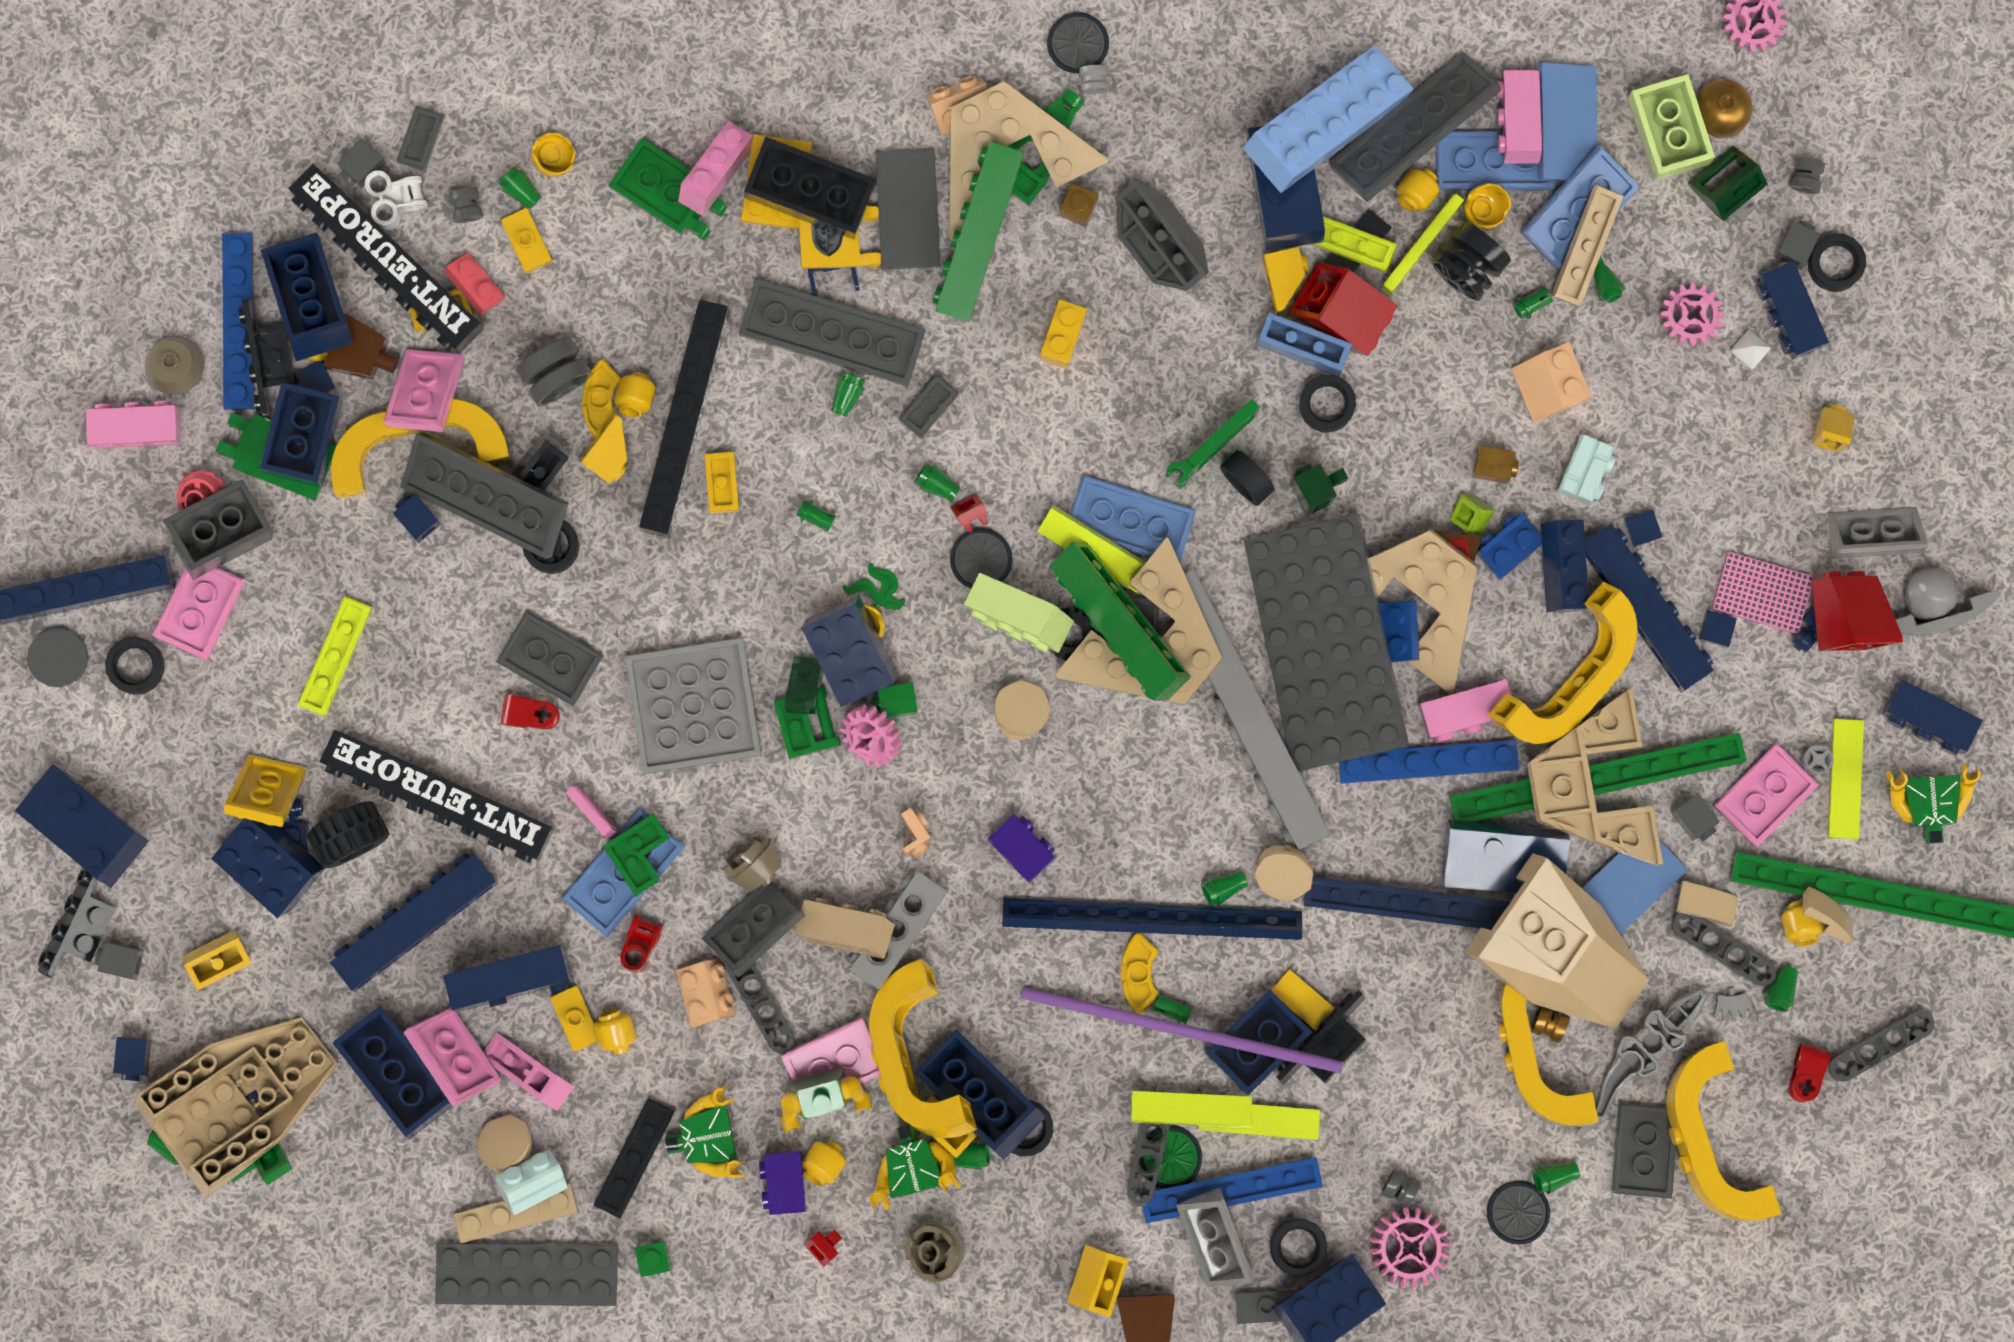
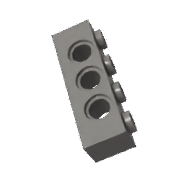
M919 871L914 876L910 873L900 886L903 893L899 899L895 900L892 898L883 911L890 922L899 921L905 926V932L901 937H891L886 960L878 963L873 961L871 956L854 953L848 961L852 964L850 971L877 990H880L884 982L891 976L948 893L944 888ZM909 897H918L921 900L922 907L918 912L910 913L905 909V901Z

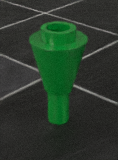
M1600 255L1594 271L1598 300L1611 303L1622 297L1625 286L1610 268L1604 264Z

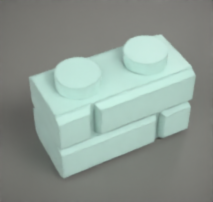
M1581 434L1557 492L1587 505H1590L1593 499L1599 501L1605 484L1601 483L1602 477L1605 472L1610 474L1617 458L1612 455L1614 447Z
M550 1149L537 1153L532 1158L516 1166L509 1167L504 1172L495 1176L502 1198L513 1215L568 1188L562 1169Z

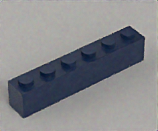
M1610 524L1585 541L1586 558L1603 582L1621 590L1628 598L1636 614L1638 633L1680 693H1682L1714 671L1711 667L1714 664L1713 660L1704 649L1699 650L1694 642L1696 636L1688 625L1683 626L1678 620L1679 612L1670 600L1667 602L1660 594L1662 588L1653 576L1649 578L1643 570L1645 564L1637 552L1631 553L1626 545L1628 539L1619 527L1615 529Z
M162 555L0 590V625L174 589L175 582L170 559Z
M466 853L453 863L454 869L447 874L444 871L437 874L429 881L431 884L429 888L423 892L420 889L413 892L405 899L408 904L400 910H397L396 907L391 909L381 917L384 922L375 929L372 925L367 927L357 935L359 941L351 947L345 944L333 954L335 959L330 963L351 991L356 992L498 884L477 854L474 853L470 856Z

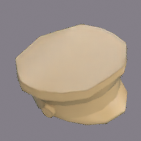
M1019 680L999 690L994 701L996 722L999 724L1001 732L1010 740H1024L1034 735L1047 723L1051 712L1049 701L1042 687L1024 680Z
M1290 845L1271 846L1263 851L1259 857L1260 863L1255 870L1257 883L1263 892L1278 900L1292 901L1311 889L1313 868L1309 865L1308 859L1302 852L1292 848Z
M510 1114L487 1122L481 1130L477 1140L476 1152L486 1167H490L496 1175L504 1172L509 1167L516 1166L530 1159L532 1140L529 1125L521 1119Z

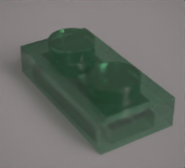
M793 657L784 705L786 713L815 715L823 671L816 658Z

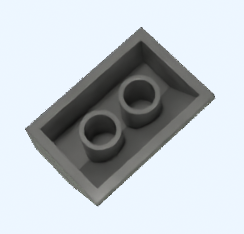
M243 479L163 520L175 549L192 580L272 540V529Z

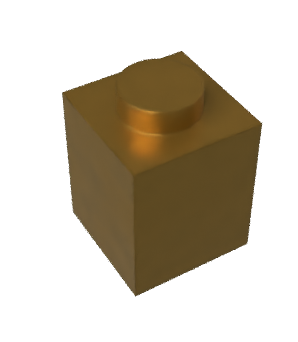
M1071 183L1060 208L1059 216L1087 228L1098 202L1099 194Z
M1480 445L1477 451L1473 478L1508 484L1511 477L1516 478L1519 460H1514L1516 451Z

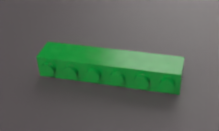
M990 141L989 146L983 145L978 162L983 163L979 175L973 174L969 191L974 193L970 203L964 202L959 218L965 221L961 231L955 230L950 247L955 248L952 260L946 258L941 275L946 276L943 288L937 286L932 301L933 304L937 305L936 312L970 322L1024 157V151Z
M1072 542L1049 566L1055 573L1056 581L1073 596V603L1079 609L1084 610L1090 618V625L1105 637L1107 647L1125 663V670L1131 676L1136 677L1142 685V692L1153 701L1169 700L1192 677L1088 543Z

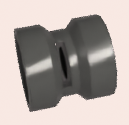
M1797 158L1795 163L1797 173L1792 179L1791 188L1795 191L1809 194L1820 193L1821 182L1819 179L1820 175L1824 173L1825 163L1814 158Z
M476 187L460 188L449 192L450 202L455 205V210L452 213L454 223L473 222L483 218L482 210L476 203L479 199Z
M1394 1168L1381 1195L1388 1199L1395 1198L1399 1201L1400 1205L1409 1208L1420 1188L1421 1181L1415 1178L1408 1179L1403 1175V1172Z

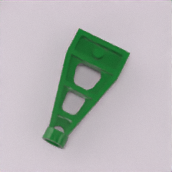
M1066 88L1059 99L1044 111L1070 129L1076 113L1081 109L1085 101L1076 93ZM1063 103L1071 108V110L1065 109ZM1028 135L1008 145V147L1019 150L1026 143L1034 141L1031 135ZM1041 160L1039 167L1035 170H1030L1021 163L1012 190V195L1029 207L1047 184L1050 177L1043 160Z

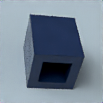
M416 494L411 498L409 495L405 496L395 505L397 510L393 512L394 516L418 543L441 525Z
M117 1037L113 1073L122 1074L121 1080L139 1081L140 1075L148 1076L152 1040Z

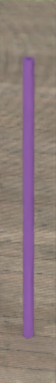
M1024 987L1022 991V999L1341 1073L1343 1061Z

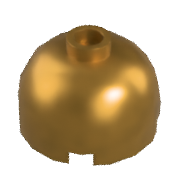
M1730 79L1714 80L1705 85L1696 96L1707 133L1715 138H1731L1741 133L1750 121L1753 112L1752 98L1747 89L1737 81Z

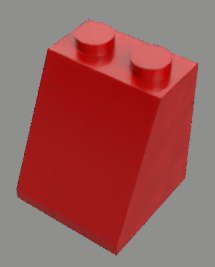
M1317 262L1288 313L1319 332L1351 343V352L1369 356L1371 351L1376 348L1383 330L1391 322L1397 305L1350 269Z
M1841 571L1823 573V578L1812 580L1818 652L1861 651L1903 643V636L1878 576H1865V571L1848 572L1847 576H1841Z

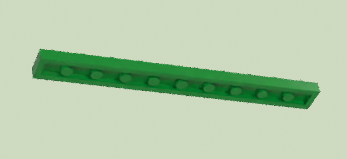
M1736 733L1590 765L1589 770L1593 793L1596 796L1745 763L1747 760L1741 735ZM1530 779L1448 797L1453 820L1477 822L1535 809Z
M1735 852L1730 876V882L1802 897L1806 889L1811 887L1827 895L1838 904L2014 939V907Z

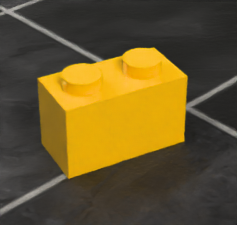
M1059 299L1040 353V361L1068 370L1087 314V308Z
M236 930L181 956L183 965L197 991L251 964L250 957Z
M1085 1245L1067 1303L1111 1317L1129 1259Z

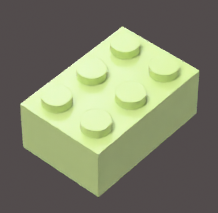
M1689 74L1631 91L1628 97L1629 105L1654 181L1701 168L1712 163L1715 155Z
M982 573L978 574L964 603L972 611L971 617L981 621L983 626L993 631L1000 629L1006 632L1005 635L1019 642H1022L1024 639L1031 643L1032 647L1044 653H1047L1048 649L1059 653L1074 622L1056 605Z

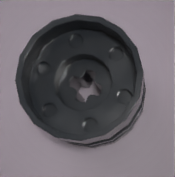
M1463 223L1451 238L1453 245L1458 251L1444 246L1441 250L1442 256L1437 255L1431 264L1453 289L1475 301H1479L1485 294L1483 289L1488 290L1492 285L1485 273L1493 277H1499L1510 264L1511 258L1485 232L1469 223Z

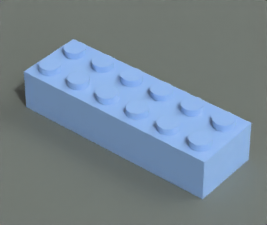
M1374 45L1256 131L1243 147V150L1279 192L1282 193L1382 119L1405 100L1413 88L1381 50Z

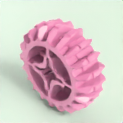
M1403 1207V1217H1399L1398 1212L1393 1210L1391 1211L1394 1219L1392 1222L1385 1216L1381 1218V1221L1386 1225L1385 1229L1379 1226L1374 1227V1230L1380 1233L1381 1236L1380 1238L1370 1237V1242L1378 1243V1249H1370L1369 1253L1371 1255L1379 1254L1380 1256L1379 1259L1372 1262L1373 1266L1384 1265V1268L1379 1272L1380 1276L1383 1277L1388 1272L1392 1273L1388 1279L1390 1284H1393L1397 1277H1399L1400 1288H1405L1407 1279H1409L1411 1287L1416 1289L1418 1286L1417 1279L1419 1278L1424 1286L1429 1285L1426 1275L1430 1274L1434 1279L1439 1278L1438 1273L1434 1270L1436 1266L1442 1270L1446 1269L1447 1266L1439 1262L1440 1257L1450 1258L1449 1253L1442 1252V1247L1451 1246V1242H1441L1440 1237L1447 1235L1448 1231L1443 1229L1437 1232L1436 1228L1441 1224V1221L1437 1219L1430 1224L1431 1212H1426L1422 1219L1420 1218V1208H1415L1413 1216H1410L1409 1208ZM1407 1222H1414L1425 1228L1415 1236L1408 1237L1397 1226ZM1391 1233L1398 1243V1251L1393 1258L1388 1260L1386 1241ZM1431 1235L1434 1241V1254L1429 1262L1422 1253V1245ZM1400 1236L1411 1243L1421 1237L1417 1242L1418 1247H1416L1418 1249L1416 1254L1420 1259L1411 1253L1401 1256L1404 1253L1403 1248L1405 1247H1403L1404 1242ZM1406 1259H1413L1423 1269L1415 1273H1403L1395 1267Z

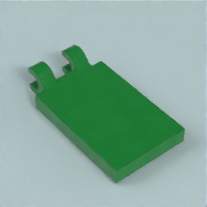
M641 138L608 186L681 236L688 229L705 241L711 233L709 227L699 221L700 214L678 202L681 183L691 170ZM717 198L709 209L722 217L728 207L725 206V202Z
M1251 399L1185 462L1171 463L1167 468L1166 477L1169 478L1173 473H1179L1182 477L1177 481L1176 487L1178 489L1183 488L1191 476L1197 473L1257 417L1260 406Z
M231 413L227 424L229 427L242 431L236 447L220 440L216 452L235 460L232 467L234 470L316 502L330 469L333 453L337 445H331L321 487L263 474L259 467L272 420L254 414L252 421H249Z

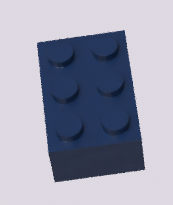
M281 382L259 467L262 473L321 487L342 406L340 396Z
M859 595L805 620L801 629L841 707L895 683L898 672Z
M243 819L211 858L277 919L294 908L325 870L310 853L281 827L266 825L265 823L249 819Z
M1269 989L1224 1034L1295 1050L1312 1031ZM1213 1044L1204 1053L1245 1096H1248L1284 1061Z
M1351 1254L1339 1260L1272 1309L1295 1342H1335L1384 1307L1386 1302L1356 1258Z

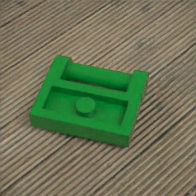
M826 688L773 701L789 760L841 746L839 737L835 736L825 698L828 695ZM814 701L824 738V740L815 742L805 705L808 702Z

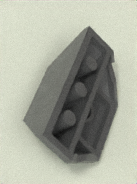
M1139 179L1133 181L1115 197L1118 237L1154 284L1188 291L1209 273L1203 243L1168 197Z

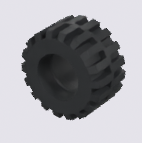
M365 801L329 816L312 827L306 836L322 868H333L356 859L376 848L388 838L390 833L373 801Z

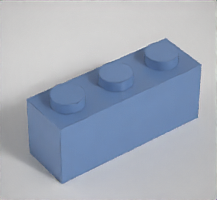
M1268 313L1257 342V346L1338 377H1340L1352 346L1351 343L1272 313Z

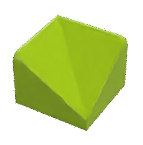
M1462 494L1449 520L1469 535H1481L1495 509L1474 494Z

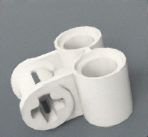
M373 171L366 177L365 188L370 197L376 201L372 206L371 216L381 229L391 230L396 228L401 220L400 213L417 211L428 206L427 201L423 200L420 183H422L421 176L406 177L392 182L385 172ZM379 180L386 181L387 187L384 191L380 193L372 191L375 182ZM389 208L393 210V216L390 220H379V214L383 209Z

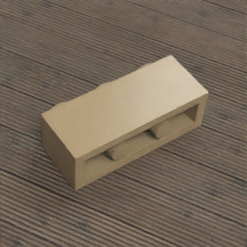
M816 898L815 902L804 900L800 911L804 917L796 924L794 934L808 943L885 959L895 925L881 911L869 909L868 913L859 911L858 907L843 903L842 907L833 906L831 901Z

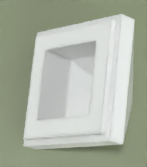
M1748 329L1730 352L1753 370L1772 347L1752 330Z

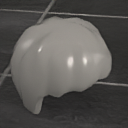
M1926 567L1912 575L1906 586L1904 602L1906 603L1907 611L1913 614L1916 619L1924 621L1944 618L1950 610L1954 609L1958 600L1955 579L1943 568Z

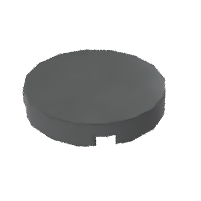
M53 628L43 631L34 638L28 649L27 662L30 672L39 682L49 687L63 688L82 677L87 668L88 653L78 635L66 629Z

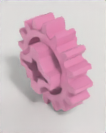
M1733 0L1734 4H1727L1725 10L1730 14H1724L1722 21L1729 24L1724 27L1723 32H1731L1732 35L1728 41L1732 43L1737 40L1739 42L1738 50H1741L1745 45L1748 46L1750 54L1753 53L1755 47H1758L1759 51L1763 53L1766 50V44L1773 48L1777 44L1775 38L1781 39L1784 32L1779 28H1785L1787 21L1781 19L1786 14V9L1778 10L1777 8L1781 0H1775L1774 2L1771 0ZM1749 3H1757V4H1758L1757 6H1753V7H1750V8L1747 7V6H1745L1746 4H1749ZM1767 9L1770 11L1773 20L1769 19ZM1759 11L1758 23L1756 26H1753L1752 30H1749L1753 16H1756ZM1736 21L1740 23L1743 31L1742 33L1739 31L1736 25ZM1761 34L1763 36L1767 35L1766 37L1761 39H1751L1752 36Z
M1691 282L1688 290L1681 284L1678 286V294L1671 290L1668 294L1671 301L1664 300L1661 306L1667 309V311L1659 314L1660 318L1667 320L1661 327L1662 329L1670 328L1671 332L1668 338L1672 339L1677 336L1679 338L1678 345L1680 346L1685 340L1688 341L1690 348L1695 346L1697 340L1704 346L1707 343L1706 336L1713 340L1717 336L1713 329L1721 330L1723 324L1718 321V319H1722L1725 316L1724 312L1718 311L1723 302H1715L1713 298L1716 292L1713 291L1707 294V285L1705 284L1699 290L1696 289L1695 282ZM1686 297H1697L1700 298V300L1689 301ZM1674 307L1679 313V321L1675 323L1673 318ZM1708 307L1710 308V311H1711V322H1710V323H1709L1710 320L1706 317V309H1707ZM1697 311L1696 318L1691 320L1687 318L1689 312ZM1695 329L1698 333L1690 334L1684 332V330Z
M863 704L860 708L856 706L842 719L844 725L840 728V731L846 734L842 741L850 744L848 752L854 751L857 754L856 760L865 759L866 766H870L873 762L877 768L883 764L888 765L900 753L898 747L902 744V741L896 737L901 732L900 730L893 729L892 725H894L895 721H888L885 711L879 714L877 713L876 706L868 709L866 704Z

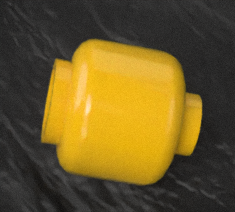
M1426 168L1423 170H1409L1396 187L1398 203L1411 213L1426 211L1440 192L1439 185L1436 182L1437 176Z
M633 372L631 375L621 377L614 402L621 414L631 418H640L642 415L650 412L656 387L646 374Z
M1803 901L1789 904L1788 910L1781 915V923L1788 942L1795 944L1796 947H1807L1819 941L1818 937L1823 933L1822 922L1803 915Z
M620 1008L600 1013L598 1020L593 1026L600 1048L604 1051H612L613 1055L629 1051V1045L637 1038L630 1014L621 1012Z
M830 1140L826 1143H814L801 1163L804 1177L820 1187H823L825 1184H833L846 1166V1159L841 1153L843 1149L837 1143Z

